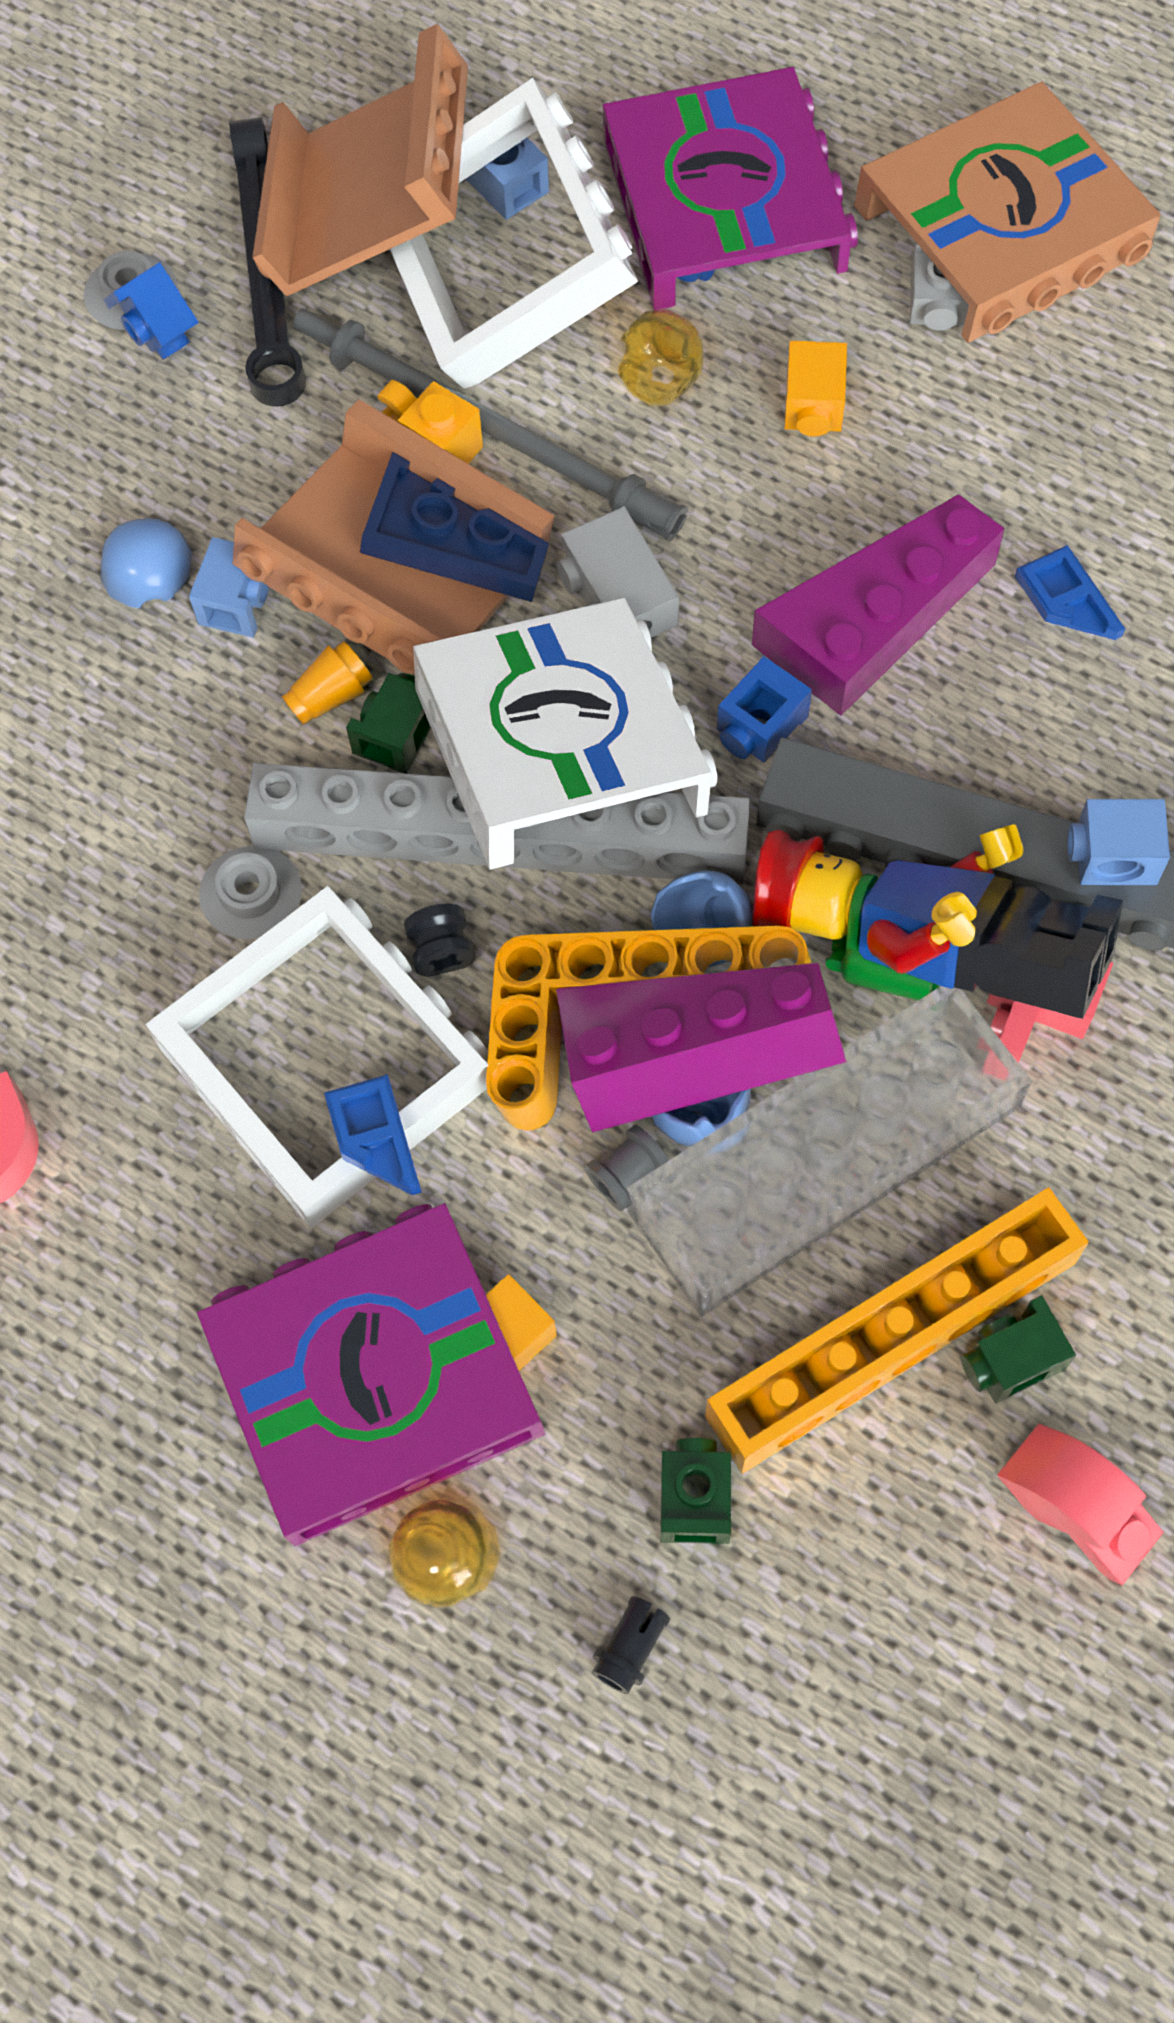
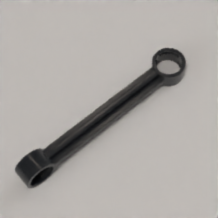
M263 117L229 121L232 150L238 178L256 349L247 358L245 369L253 396L262 404L280 407L293 403L302 395L306 387V377L301 357L289 343L284 293L271 279L261 274L253 259L268 153V141ZM273 365H286L295 371L288 381L279 385H266L257 380L258 375L264 369Z

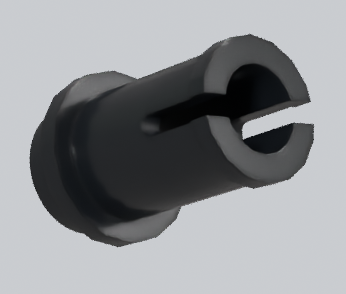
M631 1596L628 1601V1607L604 1651L596 1649L593 1654V1659L597 1662L591 1672L593 1676L605 1685L623 1694H629L634 1684L641 1685L645 1677L640 1671L661 1632L670 1621V1617L664 1611L657 1608L654 1613H649L639 1631V1627L652 1604L635 1596Z

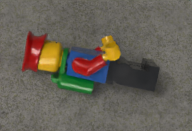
M1016 824L980 834L979 837L985 854L973 851L950 867L897 860L888 864L880 878L873 874L862 875L859 864L850 859L824 854L823 839L820 836H814L805 841H794L788 833L777 829L767 834L760 849L755 877L752 924L753 927H790L795 931L832 939L831 951L833 952L825 960L826 967L829 970L840 972L845 982L852 985L932 1004L939 986L974 992L976 986H978L981 990L998 997L1083 1019L1098 989V984L1101 983L1114 956L1123 900L1097 895L1091 907L1052 900L1043 891L1034 887H1018L1012 890L1013 880L996 877L993 874L992 868L1022 857L1024 849Z

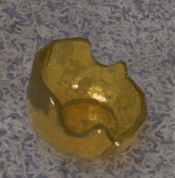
M670 310L644 312L629 326V330L625 331L621 336V341L625 343V354L618 365L619 377L632 396L650 406L671 404L689 391L701 375L704 353L702 339L699 337L698 330L688 319ZM665 366L674 373V379L668 384L653 381V368Z
M448 1499L428 1501L408 1512L400 1519L388 1548L392 1578L409 1598L422 1604H430L433 1607L454 1606L484 1591L492 1581L501 1557L496 1528L480 1509Z

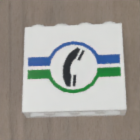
M625 598L413 646L415 690L489 870L514 864L515 829L682 788L696 818L708 815L710 788L715 787L717 784V772L713 757L707 749L700 750L694 738L695 730L690 711L686 705L678 706L673 696V685L669 669L664 662L657 663L652 653L648 627L643 620L636 621Z

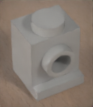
M915 241L911 265L910 324H924L933 330H947L953 326H964L969 305Z

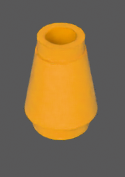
M342 641L333 649L327 645L290 687V690L281 698L304 726L311 719H316L364 694L365 691L362 687L373 680V677L345 641Z

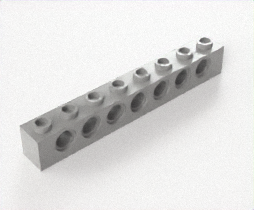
M253 763L244 819L254 848L488 866L452 777ZM664 792L515 829L514 864L502 867L673 880L691 872L709 870L725 873L737 884L743 885L750 798L709 796L708 815L696 818L684 794Z

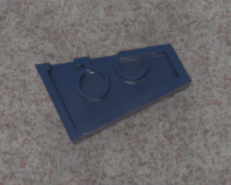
M392 452L361 538L360 553L532 602L549 543L490 508L476 510L454 497V487L438 478L433 483H430L409 470L410 462Z

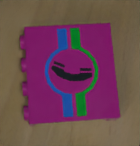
M794 66L603 104L604 143L654 311L675 307L676 277L828 247L836 273L848 272L850 248L857 247L858 242L855 219L852 213L845 214L842 208L843 190L839 173L836 170H829L827 164L828 144L823 129H815L812 95L809 88L801 89Z
M446 1203L434 1208L430 1204H423L408 1209L395 1219L396 1225L373 1235L370 1231L351 1234L336 1243L334 1252L312 1262L308 1258L290 1261L273 1272V1279L250 1289L246 1285L226 1289L211 1299L212 1306L196 1312L282 1534L294 1546L300 1545L546 1435Z

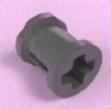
M633 1125L626 1131L627 1139L602 1161L591 1160L584 1166V1170L593 1185L619 1211H623L630 1205L629 1197L651 1177L656 1174L664 1176L672 1170L670 1161L660 1146L646 1131L637 1125Z

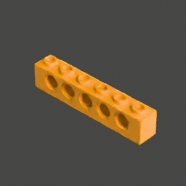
M1050 1187L708 1398L705 1418L726 1451L731 1452V1459L740 1473L743 1474L1074 1266L1089 1241Z

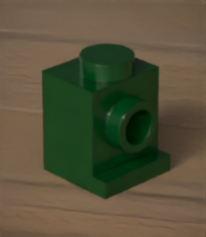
M388 673L379 692L371 691L361 710L360 721L351 718L346 727L352 754L403 774L408 773L431 729L415 690V676L407 673H399L398 675Z
M1043 1295L1029 1302L1021 1316L1023 1320L1018 1322L1014 1314H1008L983 1327L978 1332L981 1340L976 1343L973 1350L960 1356L963 1369L972 1386L978 1392L987 1389L995 1404L1066 1370L1076 1356Z
M683 1438L676 1440V1451H662L660 1543L729 1544L731 1538V1452H717V1442L712 1439ZM700 1475L708 1481L710 1489L702 1497H691L683 1489L684 1481L689 1476Z

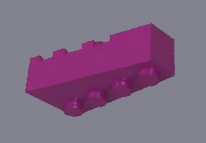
M958 494L754 610L752 646L776 665L811 688L813 695L842 716L996 565L1005 528Z
M819 963L556 989L571 1084L592 1132L847 1062Z

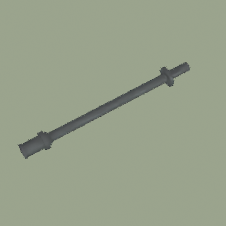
M302 308L296 314L293 321L294 329L331 348L329 358L333 366L345 369L354 361L389 381L395 380L400 382L417 396H420L434 381L479 409L481 430L606 498L611 512L625 506L635 522L663 536L669 542L675 538L683 527L688 508L647 488L646 481L636 474L618 479L364 341V325L357 321L349 320L340 328L305 308Z

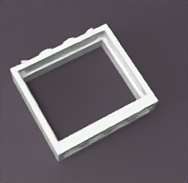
M533 78L463 125L459 183L538 130L594 252L466 335L423 234L390 249L440 368L464 389L484 381L638 282L627 259L632 254L631 249L633 247L622 228L618 224L613 227L607 216L615 210L601 183L597 179L592 182L587 173V170L594 166L593 161L578 136L575 135L571 138L567 130V126L573 123L572 116L565 109L557 92L548 96Z
M329 886L325 887L145 1024L157 1047L311 1229L376 1177L344 1161L341 1157L314 1180H311L196 1045L189 1034L332 926L456 1065L453 1070L399 1112L409 1150L487 1089L488 1050L484 1044L469 1030L461 1035L447 1019L452 1013L442 997L429 985L421 990L408 976L412 969L400 950L390 941L382 946L369 932L372 924L362 908L352 898L342 902Z

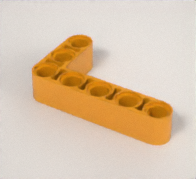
M784 926L531 934L513 937L501 946L494 962L486 1074L487 1093L504 1119L517 1129L526 1131L539 1129L552 1118L557 1106L562 1030L557 988L705 974L704 972L709 965L720 960L732 962L725 972L769 968L772 963L783 958L796 960L795 965L811 964L806 941L799 932ZM653 963H668L665 970L657 976H641L646 967ZM595 964L604 965L600 974L594 978L579 979L584 969ZM534 966L541 967L537 976L531 980L518 981L519 976L526 969ZM538 1025L536 1032L527 1040L513 1041L516 1033L524 1026ZM525 1084L535 1085L533 1092L528 1098L520 1102H509L510 1096L516 1088Z

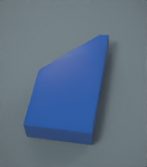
M1068 545L1017 568L1015 578L1045 622L1113 640L1123 636L1125 627Z
M388 1074L325 1092L324 1095L343 1160L410 1195L422 1193Z

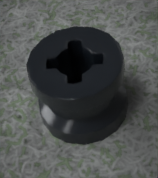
M450 903L436 904L415 911L406 918L404 927L407 939L415 943L416 946L412 959L417 974L431 977L464 969L476 959L472 941L464 937L463 930L467 926L464 909L459 905Z

